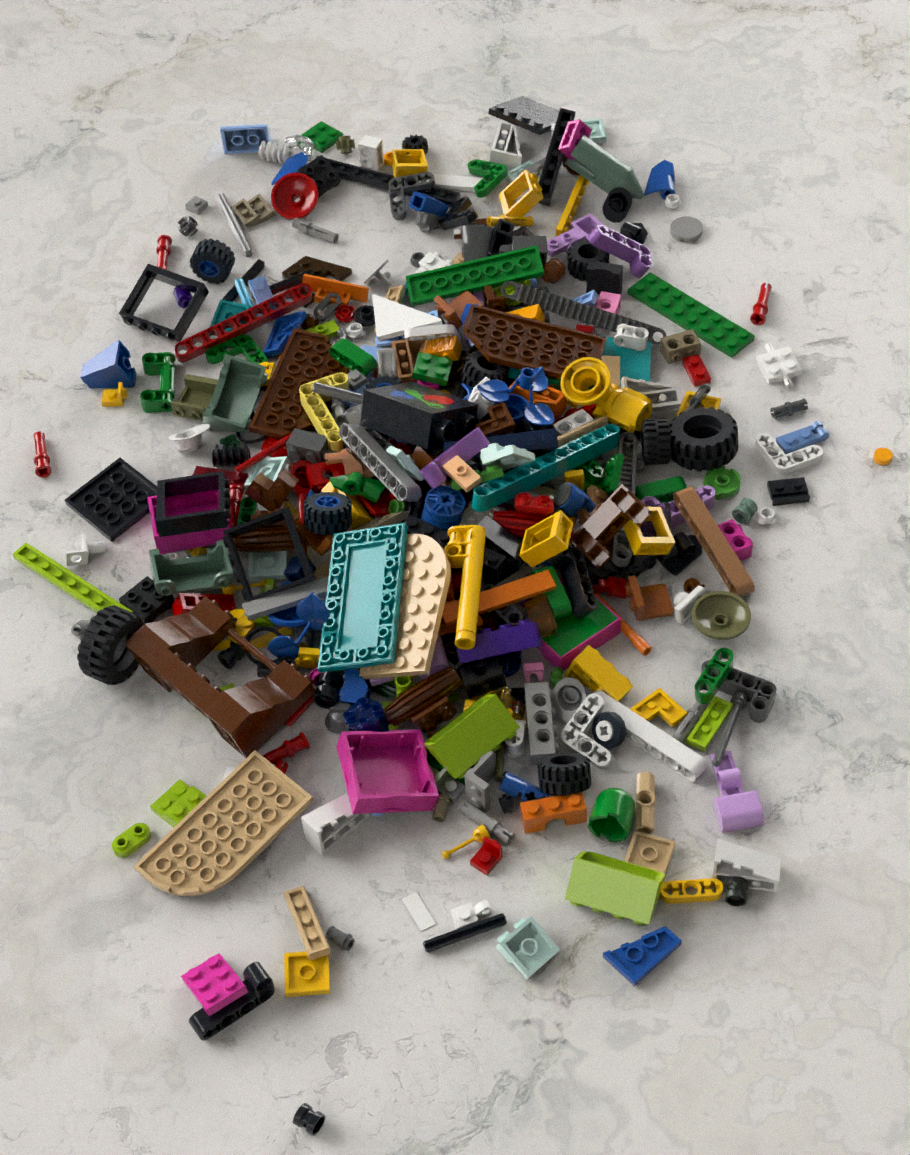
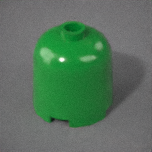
M607 788L601 791L595 800L589 817L588 828L590 832L598 838L600 835L609 838V842L625 840L630 832L635 812V802L632 796L619 788Z

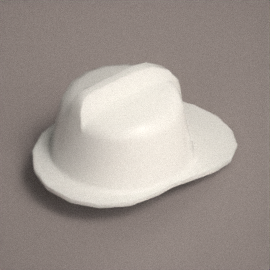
M210 424L198 425L184 432L173 434L169 437V440L175 442L181 454L195 451L202 443V433L210 428Z

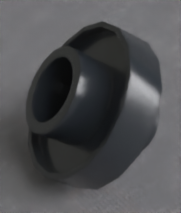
M365 305L357 308L354 312L355 322L360 323L363 327L373 326L375 324L373 306Z

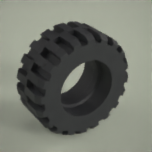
M714 407L691 408L687 412L683 411L679 416H675L669 424L671 459L682 468L686 467L687 470H696L697 472H702V470L712 471L715 468L719 469L723 465L729 464L738 452L737 423L730 414L724 413L721 409L716 410Z
M108 606L99 610L97 615L93 616L90 619V623L84 628V634L81 635V642L78 645L77 650L79 654H77V660L82 672L107 685H117L126 681V678H129L132 672L138 668V662L125 643L145 624L141 616L118 606Z

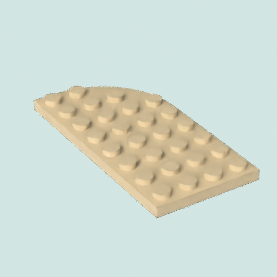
M407 534L395 663L361 667L359 676H362L363 679L426 675L430 672L451 577V566L447 560L446 551L431 537L423 534Z
M254 750L133 867L150 884L169 894L196 896L212 892L223 887L238 876L314 801L313 797Z

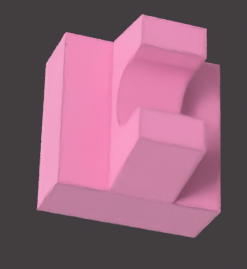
M543 662L523 663V673L526 682H530L532 674L537 675L538 682H542Z

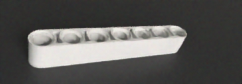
M596 690L594 692L599 694L605 702V707L601 713L615 712L624 720L626 726L625 739L689 781L694 782L707 769L708 763L702 756L603 691ZM592 701V702H591V704H592L593 706H594V705H595V706H598V705H599V703H598L597 701ZM586 708V711L592 715L593 713Z

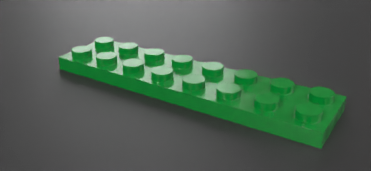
M538 245L405 277L411 306L413 307L434 302L433 299L438 295L442 299L459 296L467 290L473 293L484 290V286L491 285L492 288L502 286L507 281L520 282L545 275Z
M651 272L628 288V295L685 330L693 329L698 338L731 358L754 341V334Z

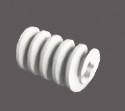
M262 141L258 151L259 160L280 162L281 164H284L288 158L293 156V150L289 149L288 144L283 148L282 143L278 147L276 142L272 146L270 141L267 143V146L266 142Z

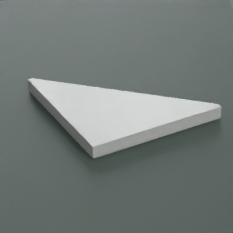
M372 295L378 341L405 335L404 330L408 328L443 325L442 320L438 317L381 296Z

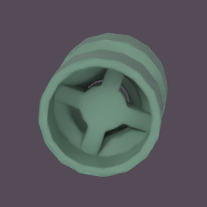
M744 498L739 503V506L732 511V516L737 522L746 524L751 519V516L758 511V506L750 498Z

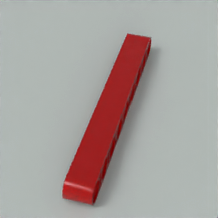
M301 283L178 342L174 348L176 359L182 363L188 362L206 353V350L241 334H246L308 304L312 300L311 286L307 283ZM302 292H307L308 294H307V295H302V294H300V293H302ZM287 299L293 300V301L290 302V303H289V302H286ZM276 306L278 309L272 310L271 307ZM256 314H262L263 316H262V317H257V316H255V315H256ZM241 321H247L248 323H247V324H241L240 322H241ZM227 328L233 329L230 332L225 331ZM213 335L217 336L216 339H210ZM196 343L202 344L199 347L194 346ZM181 350L187 351L185 354L179 353Z

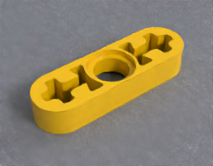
M715 878L667 881L662 885L660 898L667 904L717 901L723 895V884ZM688 887H694L698 892L695 895H689L685 890ZM710 887H714L716 892H712ZM667 890H671L673 895H668Z

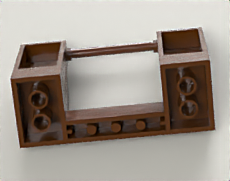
M204 597L188 613L144 624L125 643L142 669L169 693L174 689L209 719L221 738L245 758L254 750L258 751L316 692L312 685L314 681L307 674L304 676L300 674L297 666L293 663L289 665L284 660L277 665L234 630L236 627L233 622L234 616L228 610H221V606L214 599L210 601L207 597ZM229 635L272 670V672L265 678L253 680L245 685L222 691L217 685L212 687L210 680L204 674L199 676L196 673L197 669L195 667Z

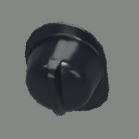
M616 187L609 192L602 207L603 214L607 220L619 223L625 219L632 205L630 192L622 187Z

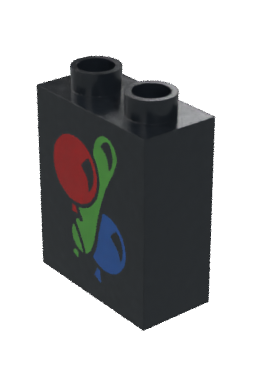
M414 382L364 390L360 425L428 450L442 447L444 442L459 441L476 429L475 425L479 424L477 417L479 404Z

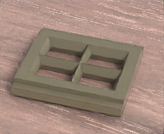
M408 511L383 515L354 530L397 524L406 519L410 514Z

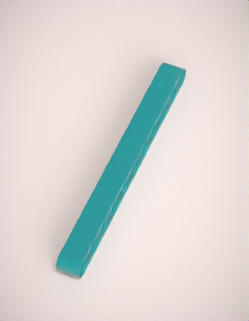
M613 424L605 425L536 458L535 461L523 464L504 473V476L475 487L473 490L472 508L478 512H485L514 498L515 494L526 492L618 446L620 428Z

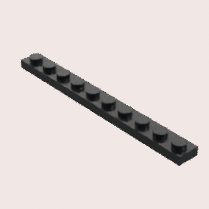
M325 158L337 174L346 180L389 190V181L395 178L390 174ZM410 181L408 185L412 186L416 181ZM436 186L416 191L425 193L450 207H453L461 198L459 192ZM414 191L407 192L405 195L412 197Z

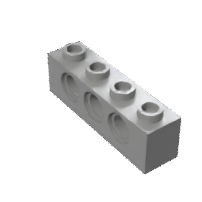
M549 682L524 684L531 765H537L538 761L542 758L559 753V744L554 743V737H557V725H553L552 719H556L555 707H551V702H554L553 689L549 690Z

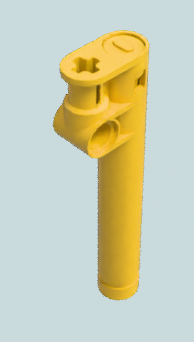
M480 525L450 527L447 532L450 540L444 548L450 566L452 568H463L455 636L456 647L463 650L474 648L476 640L486 529Z

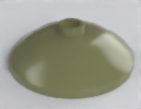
M714 591L704 594L696 600L692 607L691 618L695 628L703 635L716 640H729L740 636L747 630L751 621V611L748 604L736 594Z

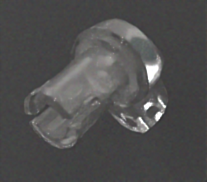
M300 135L289 136L285 139V144H288L289 148H298L309 157L308 162L313 160L312 150L314 149V143L311 139Z

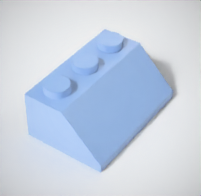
M267 124L220 127L224 154L258 152L262 141L266 142V146L269 141L271 142L270 127Z

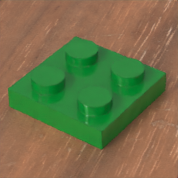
M320 121L299 137L301 142L323 153L335 145L336 141H339V137L343 136V133Z
M419 352L412 378L446 386L453 360Z
M618 453L613 458H610V461L606 462L605 472H607V475L601 485V489L610 496L618 488L624 455Z

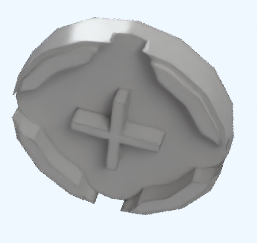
M679 217L670 225V234L677 241L686 240L685 242H693L702 236L703 225L696 218Z

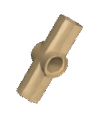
M641 772L636 776V831L647 834L654 833L655 775L650 772Z

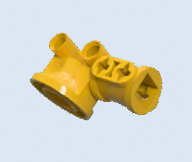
M584 357L577 359L566 367L561 376V389L566 397V404L574 408L578 405L596 404L597 407L592 413L596 419L606 416L610 423L630 433H634L635 430L641 431L643 420L650 419L653 401L631 388L624 387L622 389L615 384H611V374L608 367L597 358Z

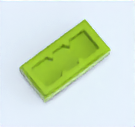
M331 320L305 331L332 338L337 336L336 333L339 327L334 320Z

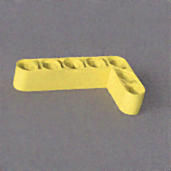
M340 372L303 384L299 388L302 407L318 434L326 437L328 449L335 452H341L344 449V441L339 436L338 425L325 405V402L331 401L329 396L312 392V386L314 382L349 391L348 375Z

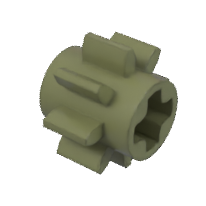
M350 136L339 137V141H336L337 150H340L341 154L352 153V149L355 148L354 139L351 140Z

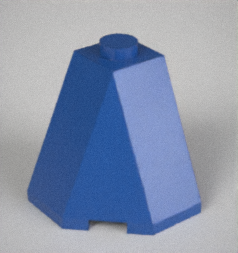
M117 340L82 365L80 378L90 389L118 388L119 382L123 383L124 388L135 387L137 373L135 367L131 368L129 350L120 340Z

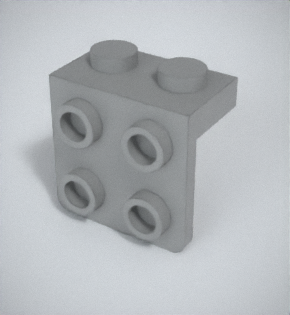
M492 751L482 755L477 765L473 769L470 768L464 776L466 800L484 813L491 808L490 784L488 782L495 775V753Z

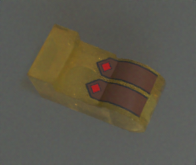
M504 686L491 693L497 695L506 709L510 708L513 710L512 717L514 719L523 720L526 709L525 705L516 701L511 696V689Z

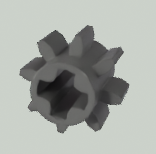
M186 216L182 217L178 221L180 225L178 230L184 236H192L198 231L196 228L198 223L191 216L188 218Z

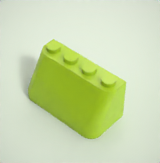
M487 694L429 738L424 745L454 779H461L471 766L477 765L482 755H486L489 751H497L501 747V742L505 739L508 741L513 738L520 726L496 694Z
M581 851L574 858L565 900L570 901V904L582 907L585 905L591 907V910L594 912L604 913L605 911L612 913V916L618 919L628 918L632 919L635 924L649 925L652 921L665 874L595 852Z

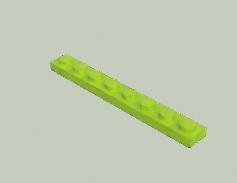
M24 543L13 553L15 560L96 613L108 606H118L133 613V611L28 543Z

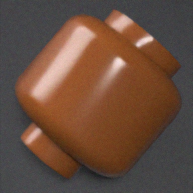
M550 259L543 265L545 276L541 278L546 283L555 284L565 276L566 267L561 260Z

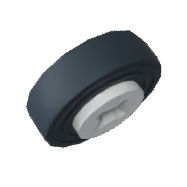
M609 711L597 715L592 724L594 740L608 749L620 746L626 737V726L622 717L615 712Z

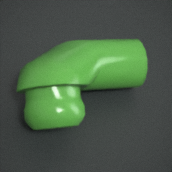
M554 667L550 673V684L553 688L557 682L563 679V669L560 667Z

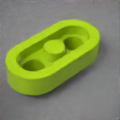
M136 823L117 836L112 842L114 854L120 858L128 857L146 844L151 838L149 826L145 823Z

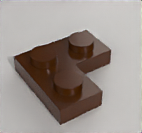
M504 402L487 407L491 419L475 425V428L479 427L485 437L498 436L516 429L515 423Z

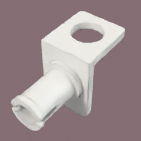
M82 534L83 550L67 551L66 565L88 564L89 554L106 553L105 541L88 543L85 534ZM74 555L81 556L79 560H71V557Z

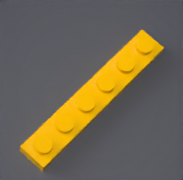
M579 175L556 227V237L569 231L573 217L577 215L578 206L582 203V196L586 194V186L590 185V181L582 175Z

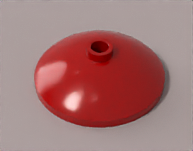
M303 173L284 175L275 183L271 192V202L275 211L280 216L291 220L295 218L301 219L309 215L316 207L319 197L315 182Z

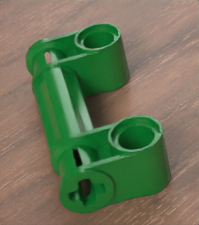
M171 352L146 353L142 356L144 373L148 376L160 375L159 390H144L140 394L142 410L146 413L172 411L171 403L175 397L174 362L176 356Z

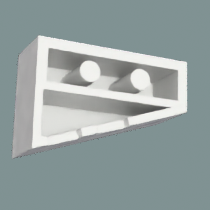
M504 121L499 122L489 162L503 164L509 170L521 165L522 155L519 150L520 145L517 140L516 125Z

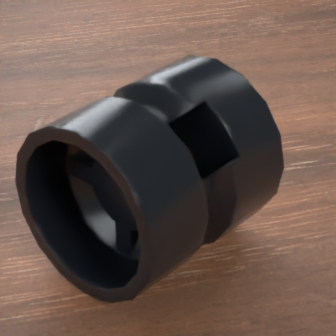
M331 671L321 673L316 692L313 696V702L324 709H330V707L338 704L340 700L339 692L345 683L343 677Z

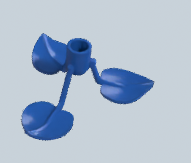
M543 367L535 369L523 368L519 378H516L515 383L510 389H508L506 383L495 379L488 380L477 386L484 398L494 403H502L509 400L508 393H511L519 384L522 389L529 390L531 407L526 408L524 411L526 420L538 426H550L554 423L553 412L547 405L543 403L534 405L533 392H542L548 387V380Z
M311 592L296 608L297 615L302 620L308 622L304 631L295 642L289 636H278L271 640L267 649L274 656L280 659L284 657L297 659L299 657V647L297 645L300 644L309 628L312 627L315 630H320L323 627V623L328 621L329 611L314 592Z

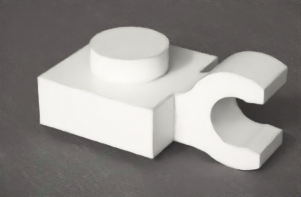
M487 900L479 902L475 907L470 902L451 909V915L457 929L479 922L478 918L491 914Z

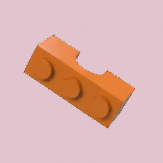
M583 793L564 796L557 795L521 802L520 817L524 832L527 834L546 830V824L554 819H564L566 826L587 822V807Z

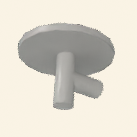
M386 260L364 284L376 276L388 289L392 285L388 280L390 273L385 272L382 274L380 270L389 261Z

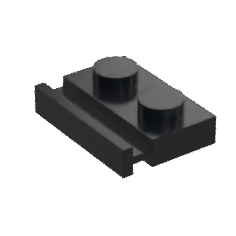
M804 477L767 482L772 506L810 501Z

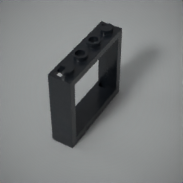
M147 264L120 310L119 315L122 317L123 322L129 326L135 325L140 330H148L156 336L162 335L170 341L176 340L180 342L209 291L202 282ZM154 279L195 293L174 330L134 316Z
M224 471L157 481L156 524L160 537L228 527V519L231 518L229 478H225ZM219 490V509L168 517V497Z
M289 507L223 530L225 537H222L225 548L229 547L231 554L228 557L231 565L236 566L237 572L234 574L238 584L241 583L244 590H241L244 601L249 602L315 581ZM285 519L305 577L253 596L233 538Z

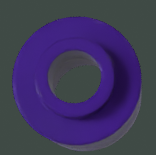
M178 287L174 288L173 295L179 307L187 308L193 297L191 292Z

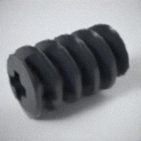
M247 443L244 444L243 449H241L240 444H237L236 449H234L233 444H230L229 449L226 448L225 444H223L222 449H219L218 444H216L212 452L213 467H216L217 463L220 467H223L224 463L227 467H230L231 463L234 466H238L239 462L241 465L251 458Z

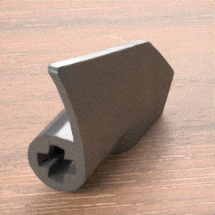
M484 225L463 226L461 228L463 242L461 249L464 261L467 262L486 257L493 228Z

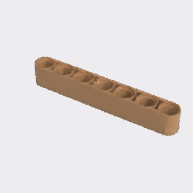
M690 486L675 492L673 499L677 508L730 593L743 597L754 592L755 586L752 579L695 489Z

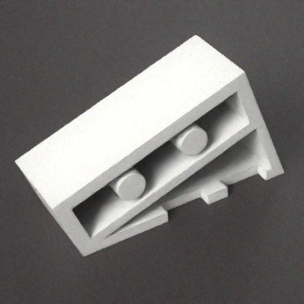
M625 376L620 381L622 389L628 387L650 398L653 401L652 412L678 409L682 404L679 386L647 382L642 379L636 380Z
M345 793L301 817L305 840L323 855L369 818V814H353L348 793Z
M717 838L712 878L718 879L723 885H726V880L729 877L740 876L748 881L749 889L770 892L778 891L781 867L780 858Z

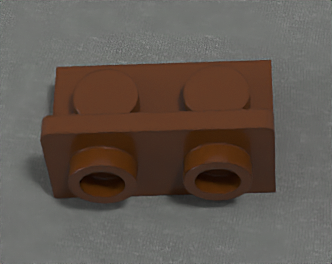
M491 285L484 286L485 307L505 312V297L497 296L496 292L492 291Z

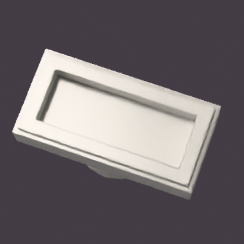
M395 348L377 349L378 375L381 374V377L385 376L384 374H388L389 377L394 375L397 380Z
M698 585L690 594L687 592L676 594L673 603L675 605L674 612L677 623L682 625L691 617L694 603L705 594L704 587Z

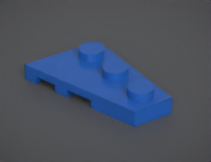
M305 310L281 316L275 320L263 352L267 358L278 356L283 352L293 329H299L308 316Z
M665 926L643 935L641 939L630 944L627 942L618 949L603 952V958L635 986L681 945L682 940Z

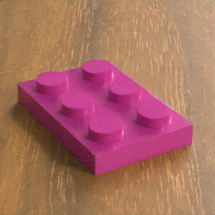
M220 953L210 957L207 961L190 969L181 976L184 984L208 1016L248 993L244 983Z

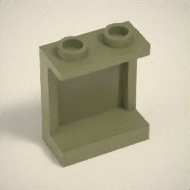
M186 374L184 377V390L178 401H172L171 403L173 415L203 421L205 410L208 408V404H210L218 380Z

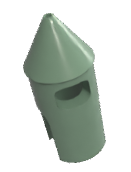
M583 135L571 153V156L575 159L570 160L568 158L565 164L608 194L612 189L622 187L630 192L632 199H642L644 193L633 168Z

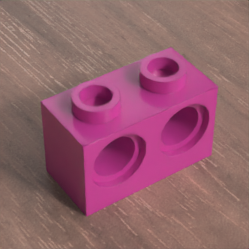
M580 119L569 121L558 149L570 160L575 159L571 156V153L583 135L590 138L592 130Z
M733 519L719 524L718 527L738 559L742 561L751 557L753 542L743 533L742 527L737 525Z

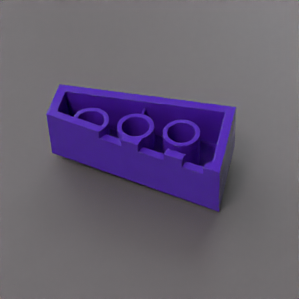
M530 619L518 621V626L511 627L509 623L500 625L499 630L491 631V628L479 630L480 634H477L475 637L474 648L463 650L457 647L460 663H467L490 658L491 656L523 651L532 647H541L543 643L539 625L537 622H531Z

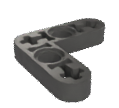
M424 172L392 178L389 181L391 213L395 220H403L406 217L405 193L429 189L435 185V178L432 173ZM410 181H416L414 185H408ZM397 196L402 197L400 201H394L393 199ZM397 207H400L401 210L399 214H397Z

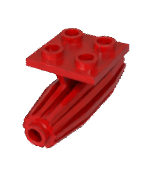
M524 492L515 494L514 508L517 510L494 511L493 520L515 537L524 538L526 529L551 516L549 513H553L554 510L553 499L546 495L534 497Z

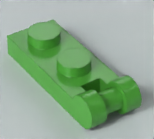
M497 464L487 466L486 470L481 472L474 470L481 477V483L504 476L502 466H497ZM451 478L452 489H463Z

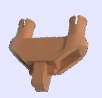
M349 448L342 449L341 452L325 454V460L328 459V461H325L326 464H344L345 474L350 475L353 472H358L364 478L370 479L375 476Z

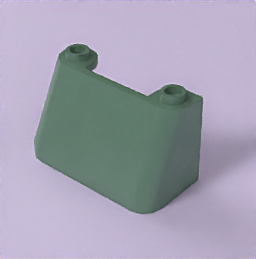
M225 354L223 359L224 366L220 370L219 379L210 404H208V408L205 410L203 424H210L209 429L245 433L246 430H249L252 421L250 417L261 385L267 381L266 366Z
M223 540L216 541L214 549L208 548L207 555L170 560L169 554L162 556L159 549L149 550L150 570L157 593L168 596L225 588L231 585L233 582V570L228 557V549L225 548Z

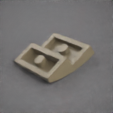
M260 193L248 202L243 198L231 207L246 227L260 224L276 215Z

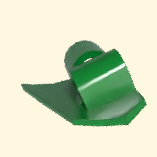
M358 472L330 478L334 488L349 495H359L374 503H377L386 487L380 480L364 478Z

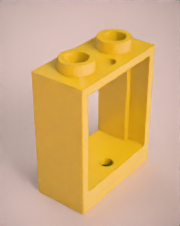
M392 149L391 165L395 178L428 172L423 149Z
M525 170L499 194L504 215L507 217H523L543 199L542 188L538 183L539 179L536 174ZM528 188H530V191L526 193L517 203H515V200L520 195H522Z
M647 507L653 514L646 521L652 522L658 537H643L640 527L631 519L623 526L634 555H668L675 544L661 507Z
M560 510L526 529L519 556L531 567H534L568 549L573 522Z

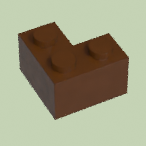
M285 469L275 481H272L260 472L244 494L265 509L274 512L275 509H281L299 482V479Z

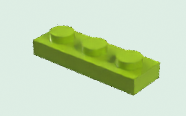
M715 696L688 736L686 744L705 752L729 716L734 704Z

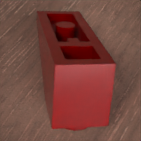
M179 593L172 605L174 615L188 613L204 597H207L210 601L213 599L217 601L221 606L220 609L223 611H232L237 608L234 597L231 594Z

